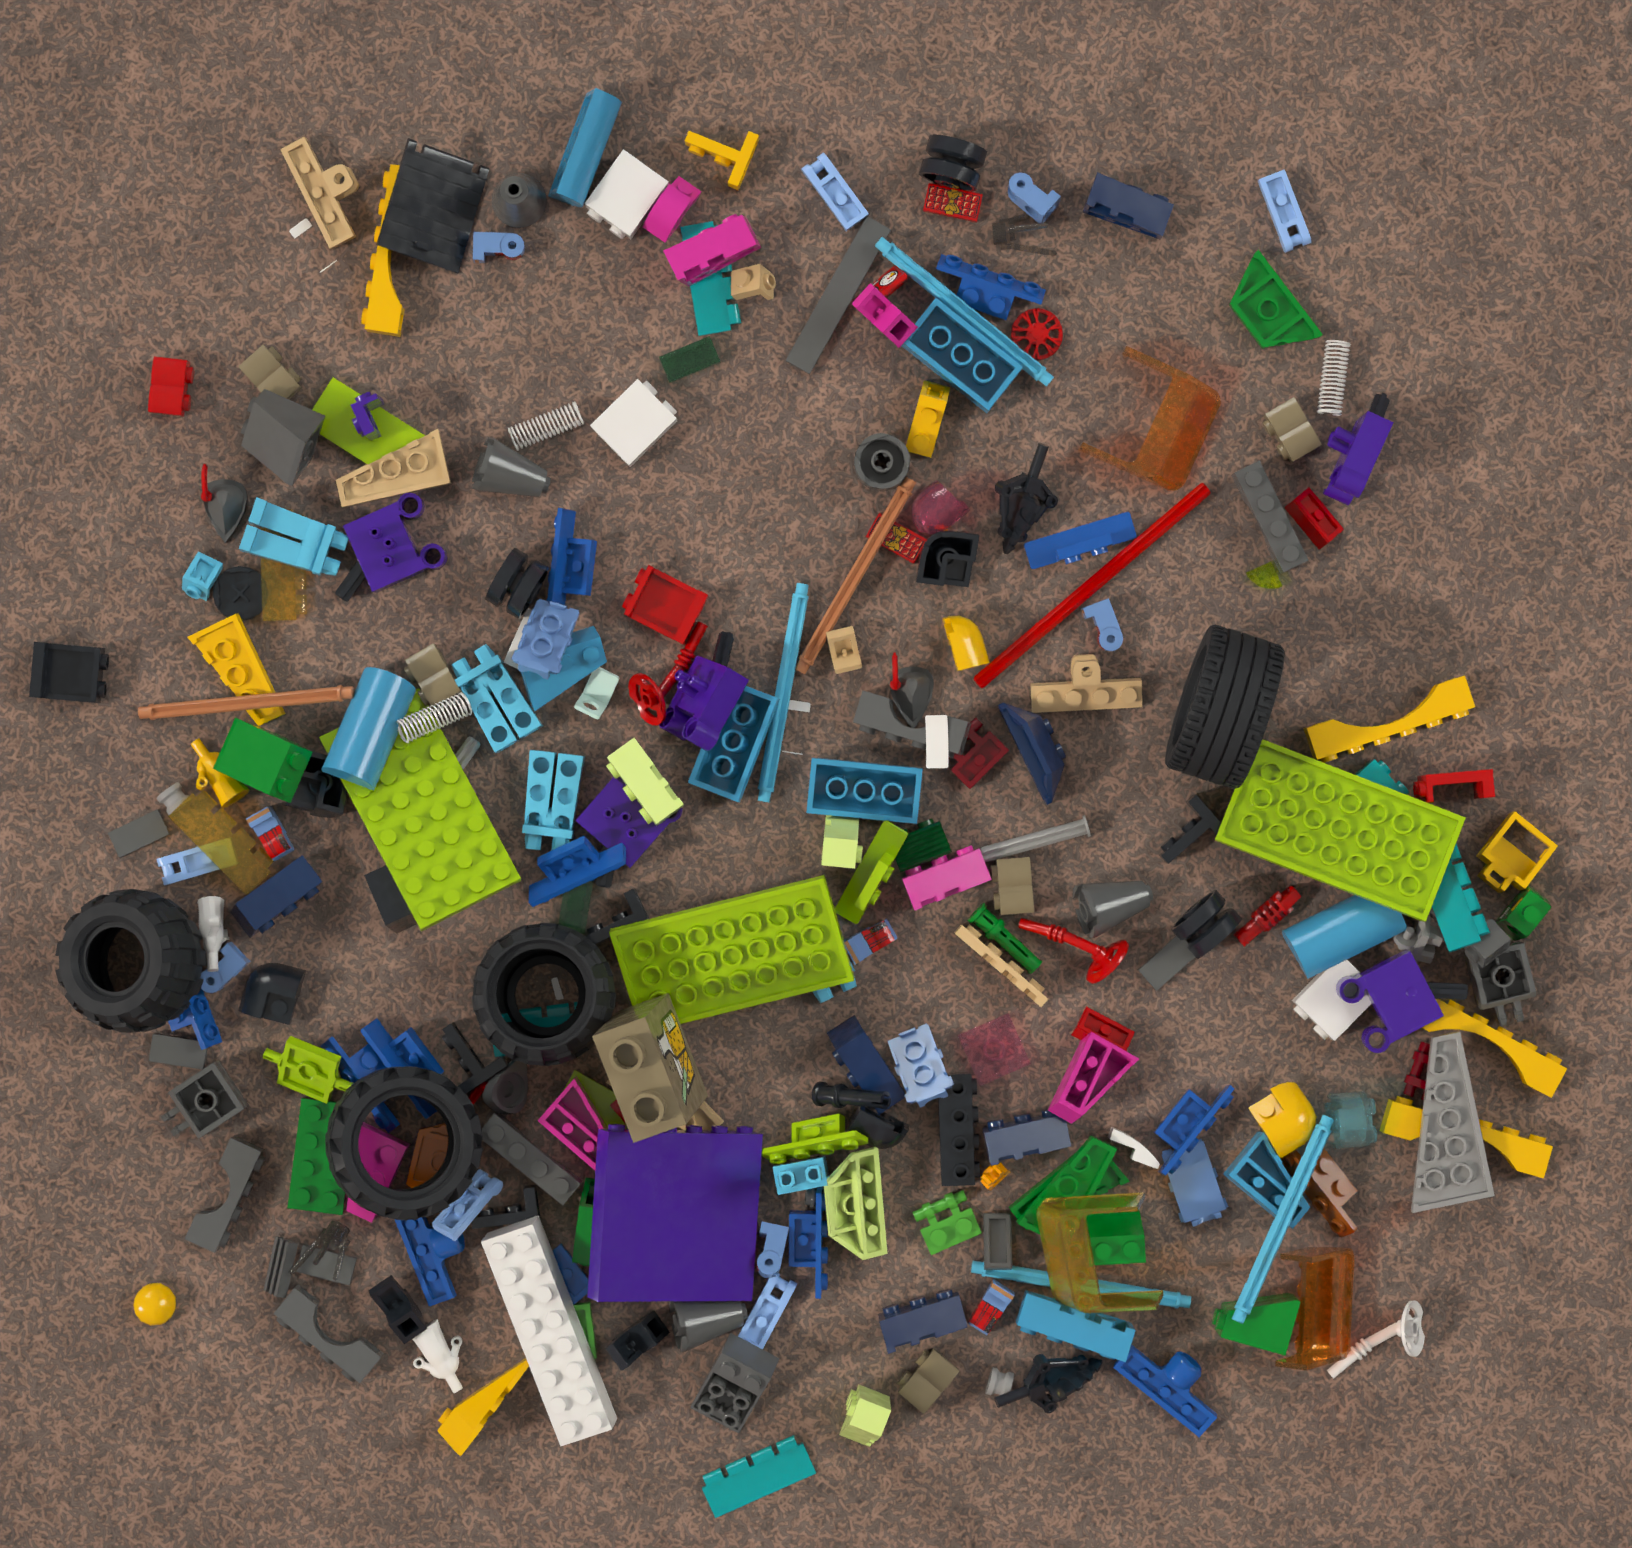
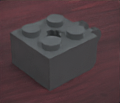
M1516 941L1510 943L1509 948L1484 968L1478 963L1470 961L1467 955L1464 954L1477 1008L1484 1010L1494 1007L1499 1025L1505 1026L1507 1025V1016L1503 1005L1511 1003L1516 1021H1524L1520 1000L1536 997V989L1524 942ZM1498 970L1505 972V976L1501 977L1502 982L1500 983L1495 978Z
M217 1060L168 1092L176 1107L165 1113L161 1118L164 1122L169 1121L177 1113L181 1112L186 1121L173 1127L170 1131L172 1135L175 1136L190 1126L198 1139H200L247 1108L249 1104L220 1060ZM204 1093L213 1096V1105L211 1103H204L203 1099L206 1098Z

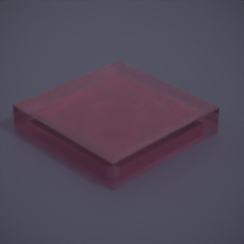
M1009 1013L958 1034L980 1086L1031 1064Z

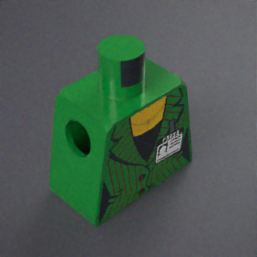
M1528 885L1526 889L1519 891L1495 922L1511 939L1517 941L1527 938L1552 906L1546 898Z

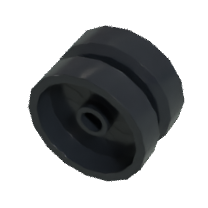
M930 135L925 151L932 157L922 160L919 175L928 181L946 187L971 192L976 191L981 175L974 169L984 166L987 151L976 144L945 135Z
M514 548L497 572L488 589L485 600L499 607L510 596L506 611L512 616L521 619L539 594L550 567L535 560L524 572L528 562V555Z
M1213 890L1193 904L1171 928V931L1179 940H1186L1197 933L1190 940L1187 947L1197 959L1203 957L1216 947L1242 921L1240 915L1233 908L1226 909L1218 914L1224 907L1226 900L1217 890Z

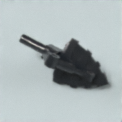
M1038 443L1028 473L1022 472L1021 475L1006 481H998L995 485V491L999 494V514L1002 517L997 532L998 535L1004 538V541H1002L1004 554H1009L1014 550V546L1018 542H1025L1028 537L1027 532H1029L1032 525L1039 521L1048 508H1054L1058 503V498L1052 494L1044 481L1039 478L1049 449L1048 445ZM1034 495H1036V496L1039 498L1040 504H1039L1038 500H1036L1035 498H1033Z
M1038 1354L1033 1358V1365L1026 1379L1023 1380L1024 1386L994 1397L995 1403L999 1408L1029 1397L1030 1401L1040 1406L1045 1413H1052L1057 1408V1402L1067 1399V1396L1075 1391H1080L1085 1383L1093 1379V1374L1095 1372L1098 1373L1103 1360L1087 1359L1084 1355H1079L1072 1359H1047L1045 1355Z

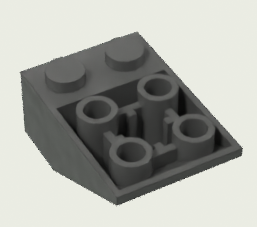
M730 1333L690 1408L739 1433L771 1380L779 1358Z

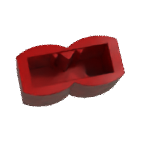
M154 356L148 412L184 417L185 411H190L191 395L187 394L188 383H193L194 367H190L188 360Z

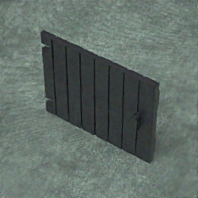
M408 138L376 245L458 274L489 168L480 165L477 174L471 171L474 162L426 144L423 145L421 153L416 152L417 141Z

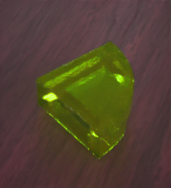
M1271 561L1246 572L1250 581L1261 588L1276 589L1282 587Z

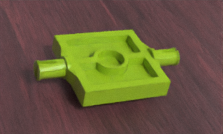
M290 1036L286 1041L282 1054L268 1047L263 1054V1059L278 1065L279 1075L277 1084L326 1104L331 1099L334 1088L345 1092L354 1084L339 1077L338 1068L341 1056L293 1036Z

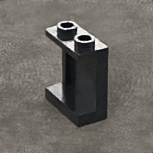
M34 642L29 697L101 703V698H105L107 692V683L102 680L103 670L107 671L109 667V654H105V648Z

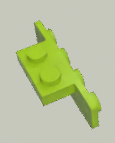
M887 820L882 823L836 905L835 913L854 924H858L868 905L874 906L882 892L878 889L881 882L887 883L894 871L891 865L908 836L906 831Z
M834 1114L792 1123V1143L763 1148L761 1156L770 1160V1163L784 1164L786 1160L794 1158L801 1160L809 1159L810 1155L814 1154L830 1155L835 1150H855L860 1145L868 1144V1137L858 1131L845 1132V1117L841 1114Z

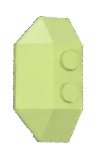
M877 1147L851 1152L827 1178L828 1186H824L828 1236L860 1259L866 1260L888 1254L879 1151Z

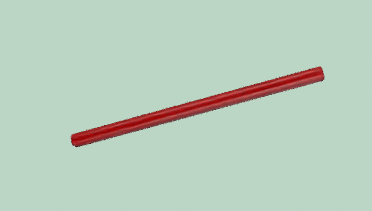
M1200 483L973 678L975 683L980 688L987 686L1211 494L1209 488L1204 483Z

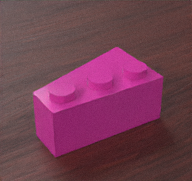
M731 215L725 218L722 224L714 228H707L698 235L663 250L677 280L689 287L760 249L761 246L747 218L743 215Z
M972 845L957 850V857L948 860L945 855L932 860V866L922 870L919 865L906 870V876L901 879L914 911L932 902L945 899V897L992 880L980 848L973 850Z
M1089 1033L1080 1041L1048 1111L1072 1124L1083 1116L1139 1058L1095 1033Z
M576 1076L538 1119V1122L595 1170L598 1129L608 1128Z
M363 1122L358 1141L359 1154L363 1166L376 1182L390 1188L410 1143ZM348 1197L346 1211L371 1223L376 1219L377 1214L360 1207Z

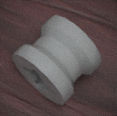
M179 782L167 788L156 798L159 803H164L167 807L166 812L169 816L177 813L192 801L189 795H185L182 792V786Z
M992 1367L985 1394L1002 1395L1011 1391L1014 1373L1009 1371L1002 1373L998 1368Z

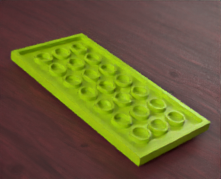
M419 688L416 689L405 717L429 707L428 705L425 706L419 697ZM428 714V717H429V719H430V722H431L432 726H433L434 729H435L434 723H433V721H432L430 715ZM424 715V718H425V721H426V723H427V726H428L429 729L431 730V727H430V725H429V722H428L427 718H426L425 715ZM433 715V718H434V720H435V723H436L437 726L439 727V724L437 723V721H436V719H435V717H434V715ZM416 719L417 724H418V727H419L420 731H421L422 734H423V731H422V728H421V726H420V723H419L418 720ZM421 719L422 725L425 731L427 732L426 726L423 720ZM413 722V726H414V728H415L417 734L419 735L418 729H417L415 723ZM409 724L410 730L413 736L415 737L414 731L411 725ZM405 725V728H406V730H407V732H408V735H409V737H410V739H411V735H410V733H409V731H408V728H407L406 725ZM401 726L402 733L405 739L407 740V736L404 732L403 727ZM339 728L319 737L327 755ZM441 728L436 731L433 730L432 733L429 732V734L424 736L421 735L416 740H409V743H405L398 733L374 791L341 779L421 932L521 881L519 873Z
M1262 739L1245 781L1233 792L1215 841L1426 922L1466 817Z
M824 875L611 928L609 931L632 1006L669 993L680 1024L852 982L855 978Z

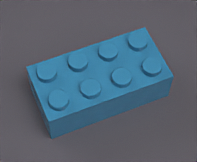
M937 298L933 300L915 323L918 328L901 345L985 413L990 411L1023 368L1022 365Z

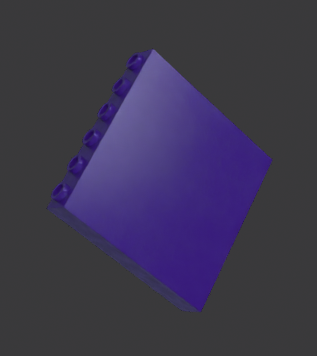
M608 1124V1129H598L587 1297L597 1302L752 1301L763 1134L753 1132V1127L736 1126V1131H728L726 1126H711V1130H702V1126L686 1125V1130L674 1128L633 1143L629 1130L625 1129V1125Z

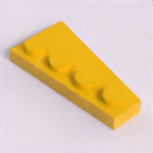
M239 613L188 636V639L203 653L204 659L214 667L221 676L220 679L226 686L230 687L236 696L276 693ZM283 707L246 710L258 726L286 714Z

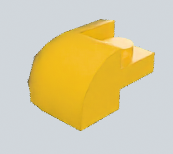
M962 616L944 617L943 623L949 646L951 645L957 671L988 664L987 651L978 626L970 619Z
M1286 1082L1271 1088L1272 1094L1249 1107L1251 1114L1267 1136L1269 1143L1280 1159L1309 1141L1316 1126L1317 1116L1313 1106L1295 1082Z

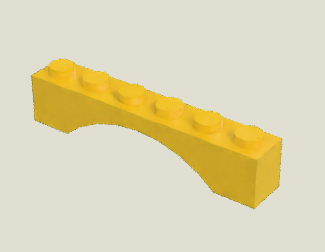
M390 164L389 171L384 173L383 188H386L385 199L381 198L378 214L382 215L381 226H376L374 242L376 243L400 165ZM377 246V252L371 255L370 270H374L372 281L368 280L366 297H369L368 308H363L361 324L365 325L367 332L400 337L404 308L397 297L392 282L390 268L391 250Z
M1460 676L1434 685L1427 697L1414 710L1391 723L1373 727H1360L1344 724L1332 719L1303 729L1313 759H1321L1323 763L1337 759V753L1347 750L1348 755L1364 750L1363 744L1373 741L1375 746L1391 741L1390 735L1400 733V736L1404 737L1416 733L1417 726L1426 724L1427 728L1443 724L1442 718L1452 715L1454 720L1469 715L1468 709L1474 708L1475 704L1466 677Z
M1436 999L1444 1016L1425 1025L1422 1029L1428 1032L1443 1029L1464 1030L1485 1037L1497 1045L1509 1057L1517 1069L1522 1083L1552 1098L1567 1068L1560 1065L1562 1059L1547 1052L1546 1056L1536 1052L1538 1046L1525 1039L1521 1043L1512 1039V1032L1498 1026L1497 1030L1487 1025L1488 1019L1476 1013L1472 1017L1463 1012L1465 1007L1452 1000H1449L1447 1004Z
M1400 1096L1396 1097V1101L1388 1099L1379 1131L1406 1140L1418 1138L1420 1136L1423 1107L1412 1106L1413 1100ZM1479 1119L1483 1140L1500 1152L1513 1169L1544 1178L1553 1146L1545 1143V1137L1530 1134L1529 1138L1518 1136L1519 1130L1503 1126L1502 1131L1493 1129V1123Z

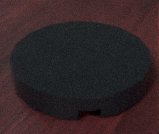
M243 566L229 568L214 583L213 598L215 606L227 618L239 613L242 621L250 620L262 613L267 605L269 595L267 583L261 574L252 568Z

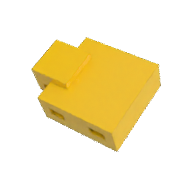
M1511 812L1476 855L1486 864L1477 876L1498 893L1504 892L1510 884L1518 890L1526 889L1558 845L1517 812ZM1515 820L1549 847L1543 851L1537 863L1503 837ZM1493 870L1505 879L1502 884L1490 876Z

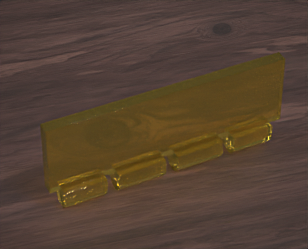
M260 528V530H263V531H266V532H269V533L278 535V536H280V537H283V538H286V539H289V540H292V541H295V542H298V543L301 542V541H298V540H294L293 538H290V537H287V536H284V535H281V534H278V533H275V532H272V531H269V530ZM261 557L263 621L296 620V615L307 614V595H296L295 591L306 590V570Z
M205 790L197 796L192 793L168 817L247 896L271 873L267 868L274 861L261 847L254 854L249 851L257 842L242 827L233 834L230 830L237 822L222 807L215 814L210 811L218 803Z

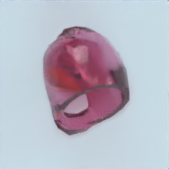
M936 480L926 486L912 504L911 513L913 523L919 532L934 535L940 531H948V528L964 517L970 509L963 501L957 500Z

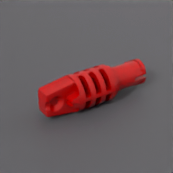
M1289 886L1282 893L1277 891L1264 904L1260 905L1256 911L1252 912V919L1233 935L1244 947L1247 946L1262 931L1269 932L1272 927L1283 920L1293 910L1292 906L1302 896L1293 886Z

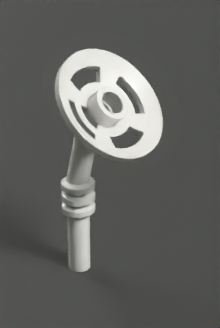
M1409 1301L1404 1308L1401 1320L1366 1339L1361 1338L1360 1343H1355L1356 1347L1351 1346V1351L1327 1369L1328 1373L1334 1379L1357 1359L1362 1360V1355L1367 1356V1351L1371 1352L1372 1347L1395 1335L1401 1337L1405 1351L1409 1356H1418L1422 1351L1425 1340L1421 1327L1423 1315L1421 1305L1417 1301ZM1410 1308L1412 1309L1415 1316L1413 1318L1411 1315H1409Z

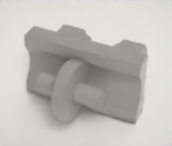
M1428 916L1426 922L1419 920L1415 930L1412 927H1407L1404 932L1393 937L1398 948L1411 951L1416 962L1421 961L1430 964L1434 958L1435 946L1440 947L1443 941L1440 928L1430 925V916Z

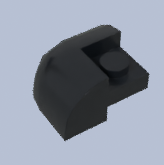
M940 531L929 537L920 552L916 582L969 588L972 564L976 560L980 535L959 531Z
M312 751L313 753L291 803L285 802V806L308 811L312 816L325 818L340 817L343 815L347 791L339 777L322 772L327 755Z
M266 963L258 966L250 973L245 983L238 1011L256 1018H264L291 1025L306 970L280 963Z
M859 1106L857 1110L854 1109L849 1119L850 1125L846 1132L858 1131L868 1137V1144L865 1145L869 1147L888 1149L899 1144L909 1131V1125L885 1112L881 1116L866 1107Z

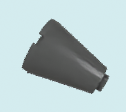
M509 174L502 178L493 190V211L498 219L508 226L515 228L529 227L536 223L545 212L547 204L545 189L535 177L529 174Z
M487 437L484 443L487 448L485 452L480 453L473 474L472 482L474 483L471 485V489L539 497L541 492L546 494L551 478L547 477V470L497 439Z
M1143 881L1078 884L1073 888L1072 893L1073 899L1078 897L1079 909H1075L1078 922L1085 935L1091 933L1090 939L1100 936L1150 906V901L1153 900L1150 886L1148 884L1145 885Z
M669 1301V1313L675 1312L673 1314L674 1324L671 1325L676 1346L680 1349V1352L689 1351L743 1326L744 1320L748 1318L745 1303H740V1301Z

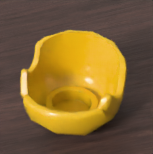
M149 1283L136 1294L133 1303L134 1312L141 1322L149 1326L162 1325L174 1314L176 1297L169 1287L161 1283Z

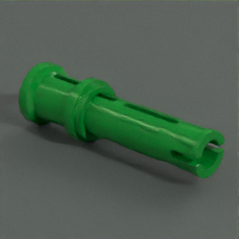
M982 903L968 918L967 921L969 923H974L985 933V938L994 939L1029 974H1032L1041 965L1042 960H1039L1022 942L1004 927V920L997 919L987 909L985 903Z

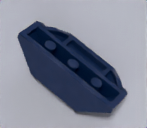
M1006 703L997 705L1045 805L1052 803L1065 766L1062 760L1066 758V755L1059 743L1055 745L1050 736L1054 733L1047 718L1042 720L1038 714Z

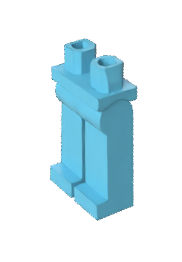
M256 497L248 520L249 524L301 542L298 543L247 525L239 546L240 551L313 572L312 574L321 576V573L337 576L341 561L327 556L330 547L345 552L349 541L347 535L336 531L335 526L325 525Z
M485 644L474 651L481 663L479 666L472 669L464 657L453 663L452 667L457 677L455 679L456 684L468 698L472 711L494 752L499 753L519 740L491 695L492 692L519 738L523 739L543 727V724L503 665L504 662L498 654L495 655L493 650Z
M530 750L525 824L522 828V833H525L526 849L541 850L542 836L553 837L551 851L569 843L570 839L573 838V827L585 756L558 753L552 807H550L557 753Z
M826 1156L773 1166L778 1195L828 1186L827 1178L829 1177Z

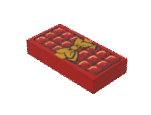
M929 183L923 212L977 223L983 194Z
M879 513L866 538L869 539L883 514ZM894 522L881 546L914 564L927 539Z

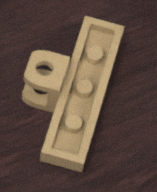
M306 137L280 149L329 248L333 250L355 238L356 235L338 201L353 194L359 188V183L352 169L339 164L323 171ZM344 177V182L340 184V179Z
M1081 654L1072 657L1071 681L1030 683L1032 713L1142 707L1141 678L1101 680L1100 666L1094 654Z

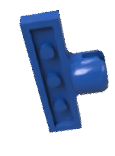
M426 1217L416 1220L395 1219L429 1307L457 1296L444 1260L464 1250L465 1240L463 1233L454 1241L434 1230Z
M1131 1344L1126 1362L1117 1360L1114 1363L1113 1368L1198 1437L1217 1418V1413L1190 1392V1388L1201 1376L1200 1365L1190 1355L1181 1351L1177 1352L1165 1366L1161 1367Z

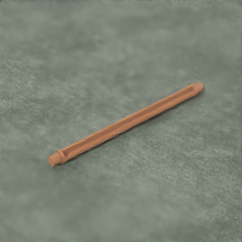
M905 477L902 484L897 486L896 493L802 655L798 657L800 660L796 665L797 671L806 674L810 665L813 666L815 658L827 639L826 632L832 631L909 496H912L913 493L911 491L916 484L915 481Z
M338 685L337 687L175 703H152L148 706L139 707L138 716L140 719L150 718V720H155L158 718L333 701L344 702L345 699H353L355 690L353 686L343 687Z

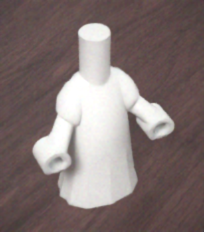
M207 896L198 899L197 902L199 931L203 937V946L207 954V971L216 972L219 970L218 951L222 943L229 940L228 930L224 929L223 926L224 899L217 896Z
M438 1319L426 1324L427 1329L412 1339L429 1363L419 1356L414 1359L413 1365L415 1368L430 1371L433 1377L446 1379L452 1392L456 1393L463 1388L455 1374L459 1365L458 1353L462 1344V1338L458 1335L452 1338V1349L450 1351ZM454 1340H459V1343L456 1344Z

